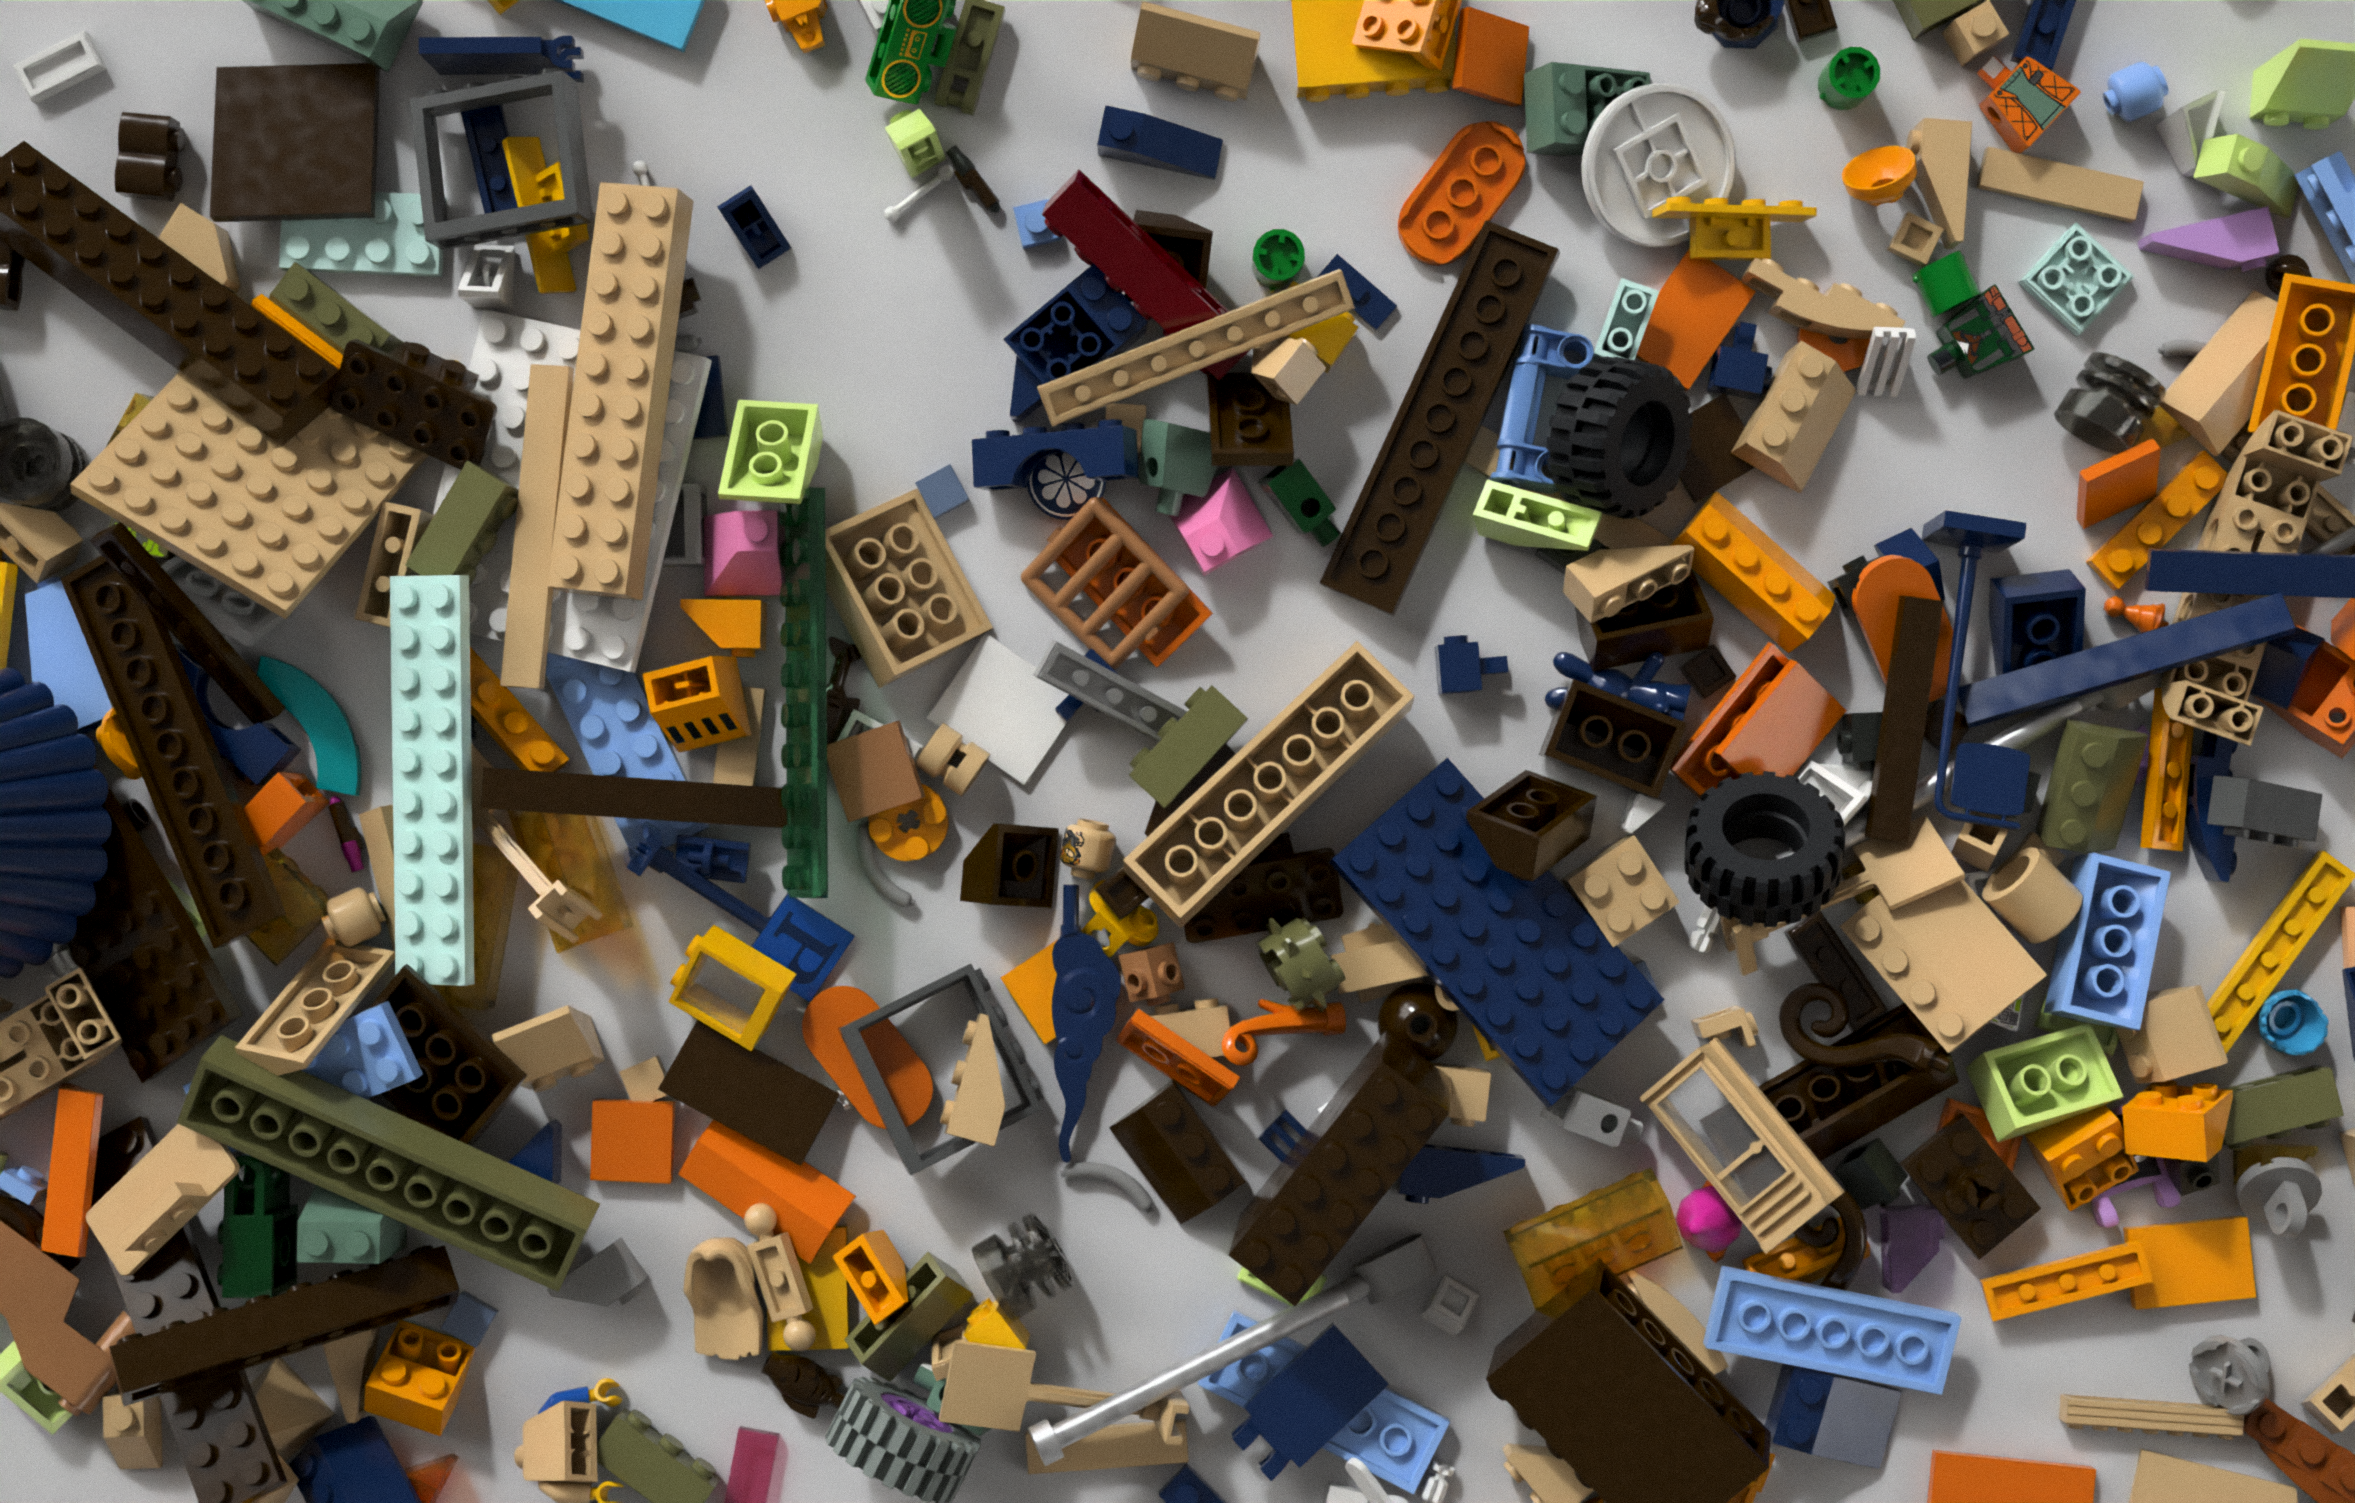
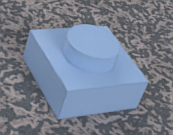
M1049 199L1013 207L1023 249L1062 240L1049 230L1044 222L1046 218L1042 216L1045 204Z
M25 1165L4 1170L0 1174V1189L27 1205L46 1200L48 1183L42 1180L44 1176L41 1172Z

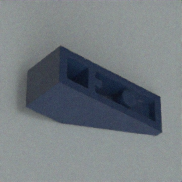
M1105 105L1097 148L1098 156L1215 180L1223 139L1145 113Z
M1425 1144L1398 1177L1396 1189L1399 1194H1405V1201L1428 1204L1429 1197L1440 1199L1525 1168L1526 1159L1519 1154Z

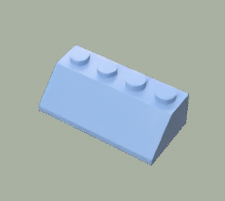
M2094 852L2075 856L2070 881L2079 889L2083 895V900L2073 921L2059 933L2044 1013L2085 1023L2140 1030L2171 872Z

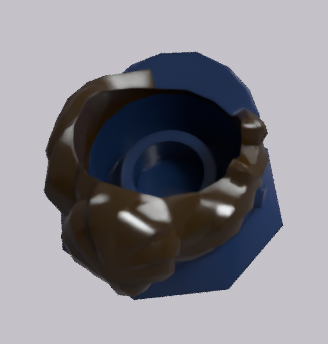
M1698 0L1695 6L1694 22L1700 31L1709 35L1712 33L1724 48L1755 49L1778 28V17L1782 13L1785 2L1784 0Z

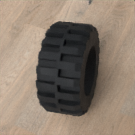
M1607 356L1599 358L1579 370V374L1570 378L1566 383L1567 390L1559 395L1555 403L1558 407L1555 415L1550 417L1548 426L1551 427V433L1546 441V449L1550 451V458L1547 459L1548 469L1554 474L1552 480L1556 488L1569 503L1602 512V514L1623 519H1633L1637 516L1641 517L1653 511L1654 507L1661 505L1668 498L1666 495L1668 491L1674 490L1679 480L1677 477L1680 471L1685 469L1688 461L1685 459L1687 449H1691L1692 438L1689 437L1690 428L1693 427V416L1688 411L1691 404L1689 397L1683 392L1685 388L1667 368L1619 357Z
M1764 771L1763 775H1753V772L1741 773L1739 778L1735 780L1731 777L1718 782L1717 789L1712 786L1700 796V800L1694 803L1690 810L1686 825L1684 859L1685 873L1689 876L1688 883L1693 892L1697 895L1700 894V900L1710 909L1718 908V914L1726 919L1731 920L1732 917L1740 919L1741 924L1753 926V922L1764 923V927H1776L1778 922L1784 921L1787 925L1801 921V915L1805 914L1807 917H1810L1821 910V904L1825 905L1835 894V888L1839 886L1846 835L1843 831L1844 822L1841 814L1835 810V805L1826 795L1819 796L1820 790L1808 782L1806 785L1799 783L1797 777L1788 774L1784 778L1775 776V772ZM1767 838L1782 842L1796 852L1784 858L1764 860L1744 855L1732 846L1748 839Z

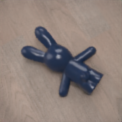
M1559 652L1554 656V667L1560 674L1568 678L1581 681L1680 721L1684 719L1691 685L1651 681L1665 661L1664 655L1660 652L1651 653L1633 679L1622 671L1613 668L1592 671L1589 663L1571 653ZM1557 687L1548 691L1545 696L1547 706L1557 710L1568 687Z

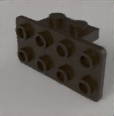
M359 339L349 341L345 347L339 369V380L331 399V407L334 411L462 470L467 460L481 466L497 414V407L493 402L472 393L477 384L478 374L467 370L465 365L458 361L446 360L431 353L422 344L409 343L407 341L390 353H386Z
M1289 832L1281 833L1184 925L1186 940L1189 943H1199L1267 931L1266 924L1269 923V918H1273L1282 927L1295 918L1301 919L1305 917L1309 923L1341 917L1344 910L1339 875L1329 863L1335 856L1334 850L1322 848L1294 853Z

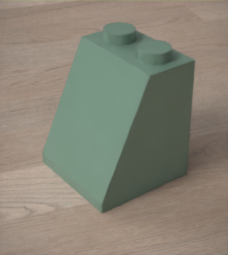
M318 1185L315 1186L297 1221V1262L380 1264L407 1247L406 1224Z

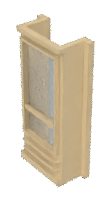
M1717 1037L1708 1044L1697 1048L1639 1097L1653 1111L1761 1244L1760 1248L1765 1254L1773 1250L1784 1239L1845 1192Z

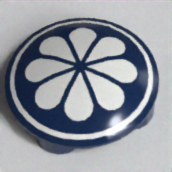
M1058 453L1047 457L1036 466L1029 478L1027 488L1032 501L1043 513L1055 519L1071 520L1090 498L1103 497L1106 481L1087 478L1081 465L1073 456L1068 453Z

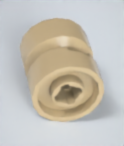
M943 723L923 749L915 766L933 778L941 775L943 777V785L962 797L980 774L991 754L973 742L964 744L963 735ZM955 755L962 759L958 768L949 765Z

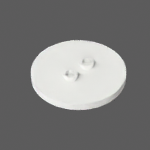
M1677 84L1643 85L1631 89L1614 99L1594 122L1586 139L1582 155V184L1586 199L1594 215L1613 235L1639 246L1655 248L1674 246L1690 240L1689 219L1652 218V210L1665 204L1666 199L1670 197H1690L1691 203L1704 204V200L1709 198L1728 199L1735 178L1736 153L1733 137L1725 118L1705 96L1695 90Z

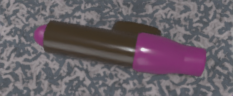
M333 796L330 799L328 808L341 844L340 848L350 866L351 872L361 871L365 869L361 856V850L364 848L357 827H352L344 801H341L337 796Z

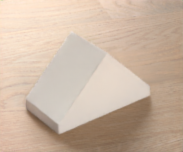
M475 244L458 287L459 297L472 307L513 309L515 247Z

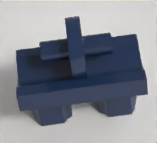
M677 835L675 859L706 879L746 883L751 843Z

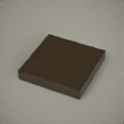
M1725 393L1690 413L1693 416V427L1690 428L1689 437L1692 438L1691 449H1687L1685 459L1688 461L1684 471H1680L1678 477L1694 503L1755 468L1731 453L1745 426Z

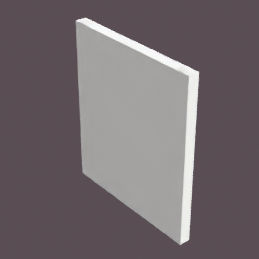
M985 633L979 638V643L937 704L929 711L927 719L939 727L945 723L962 734L964 744L973 742L990 753L988 761L1025 785L1031 780L1032 774L1069 722V720L1066 722L1055 711V708L1069 694L1033 675L1037 669L1035 666Z

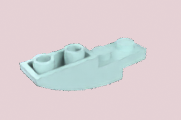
M1621 278L1595 346L1591 362L1607 356L1635 360L1659 294L1658 290Z

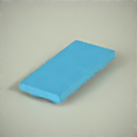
M706 0L554 1L684 53Z

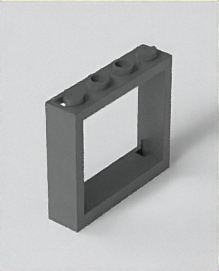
M544 68L539 70L537 75L533 76L507 75L499 79L500 82L487 85L480 82L466 83L462 85L461 90L450 92L446 90H430L425 92L424 97L410 99L425 241L442 250L593 223L577 81L558 68ZM553 95L564 199L447 221L436 117Z
M968 964L838 1028L909 1175H913L977 1142L953 1137L919 1155L860 1031L963 981L978 1014L981 1013L989 1016L994 1047L1022 1102L1004 1112L999 1131L1042 1110L1038 1100L1044 1097L1039 1089V1085L1034 1076L1027 1079L1021 1066L1022 1063L1026 1062L1025 1056L1016 1040L1009 1042L1003 1029L1008 1026L1007 1019L999 1004L992 1007L986 995V992L991 990L989 982L981 968L974 970L972 964Z

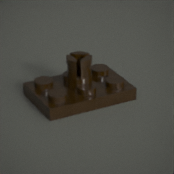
M1209 373L1207 375L1211 466H1293L1294 447L1290 403L1275 399L1252 373H1226L1220 380L1212 373Z
M1961 1113L1899 1163L1968 1250L1979 1260L2042 1209L1969 1119Z

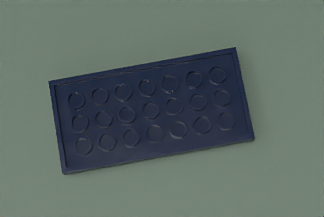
M1446 758L1334 856L1329 863L1548 1108L1553 1106L1665 999L1617 946H1611L1595 921L1549 870L1532 882L1516 879L1511 873L1496 868L1466 819L1467 810L1484 798L1456 766Z

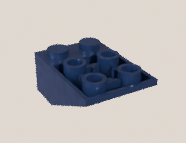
M1094 263L1003 339L1041 384L1122 354L1146 334L1148 322L1138 313L1123 293L1116 292L1108 285L1104 279L1105 274Z

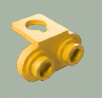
M1105 880L1099 881L1089 893V901L1096 915L1081 929L1082 933L1092 935L1093 930L1102 931L1104 928L1110 932L1111 935L1108 937L1110 946H1102L1105 954L1109 957L1126 941L1140 947L1149 945L1157 937L1159 931L1156 915L1150 909L1140 904L1118 922L1094 891Z

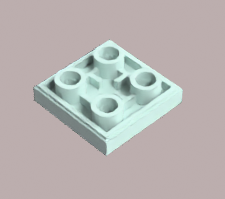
M2076 222L2068 228L2018 283L2070 332L2078 336L2135 276Z

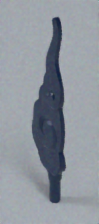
M1076 884L1063 885V924L1060 927V938L1054 944L1052 952L1053 965L1057 973L1052 996V1017L1058 1040L1054 1055V1070L1066 1105L1058 1147L1061 1158L1065 1163L1070 1162L1072 1157L1069 1142L1085 1106L1086 1083L1091 1076L1092 1064L1102 1051L1103 1036L1112 1029L1115 1023L1116 1001L1121 991V975L1118 967L1105 954L1098 939L1081 931V925H1079V885Z

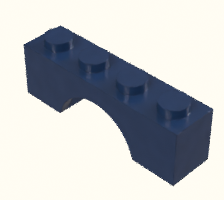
M1111 419L1098 421V428L1085 429L1083 423L1061 424L1060 431L1047 432V427L1023 428V435L1010 436V431L1008 430L987 431L986 438L972 439L974 488L986 491L1026 488L1036 466L1047 457L1058 453H1068L1073 456L1081 465L1086 477L1090 479L1113 481L1139 478L1137 430L1124 426L1122 420Z
M174 644L222 760L226 757L236 766L234 773L248 785H266L278 772H283L302 749L272 723L259 722L248 728L236 730L221 722L214 714L208 699L210 675L183 645Z

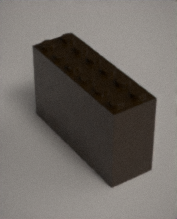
M1386 1029L1240 1214L1228 1256L1293 1306H1296L1450 1114L1451 1078Z
M1600 1258L1495 1346L1486 1377L1490 1390L1498 1399L1506 1400L1517 1411L1518 1418L1523 1425L1530 1430L1535 1429L1545 1439L1549 1451L1556 1458L1564 1459L1574 1469L1579 1482L1588 1489L1592 1488L1603 1499V1503H1726L1769 1469L1771 1432Z

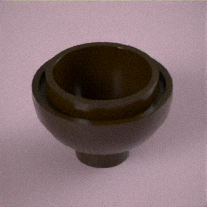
M1410 983L1395 989L1386 997L1378 1013L1377 1026L1380 1037L1388 1029L1430 1062L1442 1056L1453 1044L1458 1029V1018L1456 1011L1447 1010L1439 1004L1434 986L1424 983ZM1418 1017H1422L1427 1021V1028L1421 1033L1415 1032L1412 1028V1022Z

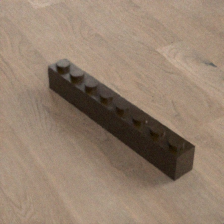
M426 1245L411 1251L407 1257L393 1260L390 1257L380 1264H370L369 1268L354 1273L352 1270L339 1271L331 1275L327 1281L312 1285L311 1282L296 1284L290 1287L287 1293L275 1297H270V1295L256 1296L248 1300L245 1306L228 1310L226 1307L213 1309L205 1313L203 1318L189 1323H186L184 1320L173 1321L162 1326L160 1331L146 1336H143L141 1333L127 1335L119 1339L116 1345L109 1346L110 1360L123 1406L457 1303L459 1286L445 1245L433 1248L432 1245Z

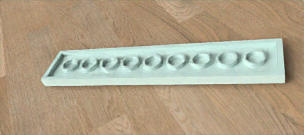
M469 575L390 576L395 976L404 965L408 964L430 985L468 986L475 984Z

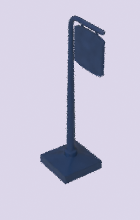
M1945 510L1923 525L1921 539L1958 548V557L1961 558L1934 796L1935 806L1944 818L2020 830V823L2005 820L2006 816L2021 815L2024 812L2030 756L2027 753L1991 744L1961 743L1957 745L1950 803L1959 808L1966 809L1965 814L1947 810L1943 804V792L1978 560L1982 559L1983 552L2000 553L2025 539L2027 523ZM1975 811L1986 814L2002 815L2001 820L1993 818L1969 815V812Z

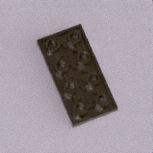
M698 1019L658 1088L659 1091L799 1166L803 1164L840 1095L838 1092L755 1048L752 1051L746 1049Z

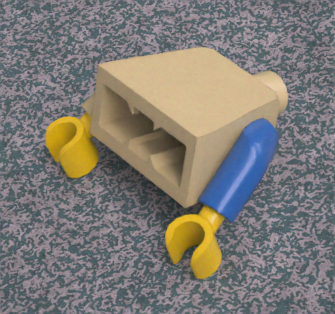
M603 1378L591 1390L588 1389V1386L555 1392L538 1411V1415L525 1421L523 1425V1445L516 1448L514 1460L516 1465L523 1469V1477L526 1481H538L539 1490L558 1503H590L591 1500H597L598 1503H623L609 1501L607 1495L612 1487L624 1488L621 1483L606 1481L600 1484L599 1487H592V1483L598 1482L596 1404L591 1402L599 1400L608 1407L619 1405L622 1402V1398L615 1395L606 1398V1393L610 1388L619 1387L620 1384L610 1378Z

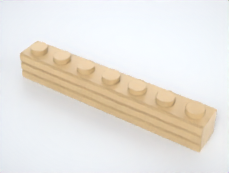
M2060 1394L2059 1419L2066 1423L2067 1427L2073 1429H2083V1425L2092 1426L2094 1430L2108 1431V1427H2116L2120 1432L2132 1433L2133 1429H2142L2143 1433L2154 1435L2158 1434L2159 1430L2167 1431V1434L2173 1436H2183V1432L2193 1433V1436L2199 1438H2208L2209 1434L2218 1435V1438L2233 1440L2234 1436H2243L2244 1415L2227 1413L2226 1411L2229 1409L2221 1405L2215 1407L2210 1404Z

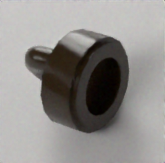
M2291 254L2281 256L2271 262L2265 274L2267 286L2277 295L2280 293L2284 273L2312 277L2304 259Z

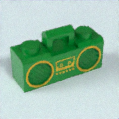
M889 0L865 78L874 96L914 105L919 104L922 92L927 93L932 82V71L928 64L945 67L958 28L944 21L945 18H950L953 15L956 0ZM939 34V35H938V38H937V41H936V44H935L934 51L932 52V48H933V44H934L936 35Z

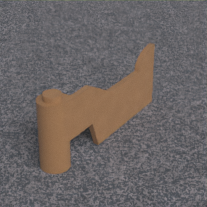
M0 1220V1313L8 1321L24 1368L59 1394L62 1398L58 1403L68 1412L77 1417L82 1411L90 1415L103 1400L102 1397L107 1395L117 1383L110 1360L109 1346L116 1345L117 1341L122 1337L136 1333L129 1313L123 1310L97 1343H93L65 1322L81 1279Z

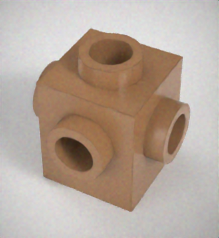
M1174 942L1118 955L1130 1002L1146 1000L1148 1006L1159 1005L1171 1001L1170 993L1185 989Z

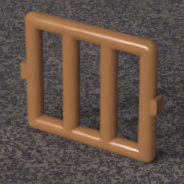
M1098 497L1090 498L1063 529L1058 527L1046 539L1049 544L1020 576L1022 583L1089 650L1092 648L1114 670L1119 668L1145 639L1150 641L1162 629L1159 626L1161 622L1189 593L1187 584ZM1096 517L1113 534L1056 594L1040 576ZM1125 545L1141 563L1084 622L1068 604ZM1154 574L1170 591L1112 650L1096 633L1136 590Z

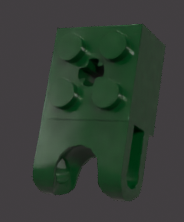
M244 1154L235 1158L240 1168L245 1165L243 1181L240 1179L239 1174H237L224 1187V1215L218 1227V1243L223 1245V1261L218 1266L217 1282L219 1286H222V1298H254L260 1295L275 1297L297 1284L298 1204H290V1173L276 1168L275 1173L271 1176V1169L268 1163Z

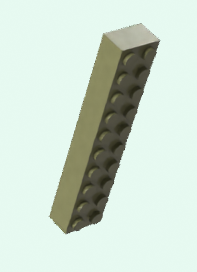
M223 1035L217 1038L200 1059L177 1124L559 1292L580 1250L600 1203L304 1071L299 1070L277 1076L238 1055L235 1051V1046L239 1042Z

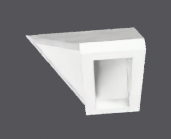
M2218 89L2181 107L2155 126L2183 176L2191 177L2194 175L2204 139L2213 138L2226 91Z
M1809 758L1794 777L1799 779V783L1806 785L1808 782L1820 790V797L1826 795L1835 805V810L1841 814L1845 826L1869 799L1874 769L1857 770L1856 767L1816 763Z

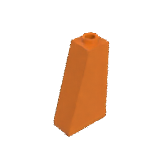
M278 772L243 808L265 862L330 804V801L304 773Z

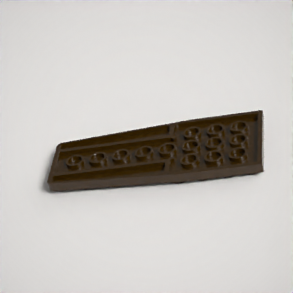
M108 786V795L102 807L107 810L111 817L112 830L108 840L101 845L107 854L108 867L105 875L99 881L93 883L96 890L94 907L88 914L76 916V934L68 944L73 961L79 968L83 969L123 1041L121 1046L128 1057L130 1066L135 1070L141 1083L156 1078L243 1014L184 906Z

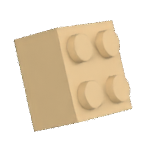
M1635 835L1624 836L1561 879L1572 897L1595 921L1612 947H1615L1680 903Z

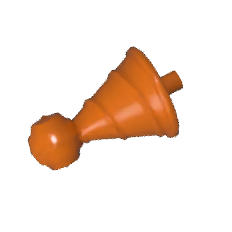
M2116 596L2107 598L2104 603L2103 610H2105L2106 615L2113 618L2123 615L2141 633L2165 627L2169 624V622L2163 621L2166 610L2163 603L2157 605L2126 606L2123 599Z

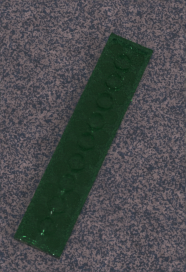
M809 487L805 489V495L801 504L782 503L780 507V523L782 526H785V542L782 543L780 548V562L785 567V583H782L780 589L781 605L785 607V623L781 626L780 640L782 646L786 647V663H783L781 667V684L783 687H786V704H783L781 709V723L786 728V744L782 746L781 750L782 766L786 768V784L782 787L781 801L783 808L787 809V825H784L782 829V845L784 849H787V865L782 870V885L787 890V894L789 893V898H828L825 488Z

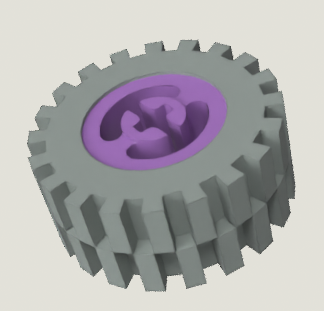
M865 1377L855 1378L852 1381L825 1435L828 1446L834 1447L833 1451L838 1456L847 1458L846 1463L852 1467L862 1469L864 1475L871 1479L875 1477L883 1482L882 1485L891 1489L893 1487L900 1489L903 1494L912 1498L916 1495L922 1501L931 1502L933 1500L936 1503H951L954 1500L981 1446L980 1438L976 1437V1434L959 1424L939 1422V1413L926 1405L928 1399H921L915 1396L914 1392L905 1388L904 1390L898 1389L895 1384L889 1382L883 1384L878 1379L870 1378L868 1380Z

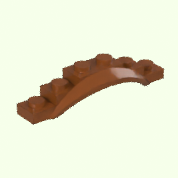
M2267 1398L2257 1409L2248 1415H2244L2243 1433L2258 1442L2261 1450L2275 1465L2317 1503H2355V1454L2337 1445L2305 1422L2296 1419Z

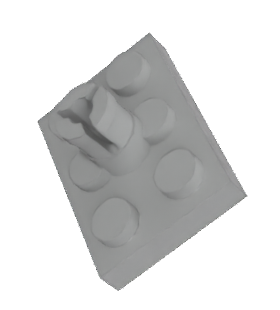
M175 556L161 566L224 638L225 635H228L233 641L248 647L252 646L292 615L291 613L286 619L282 618L179 556Z

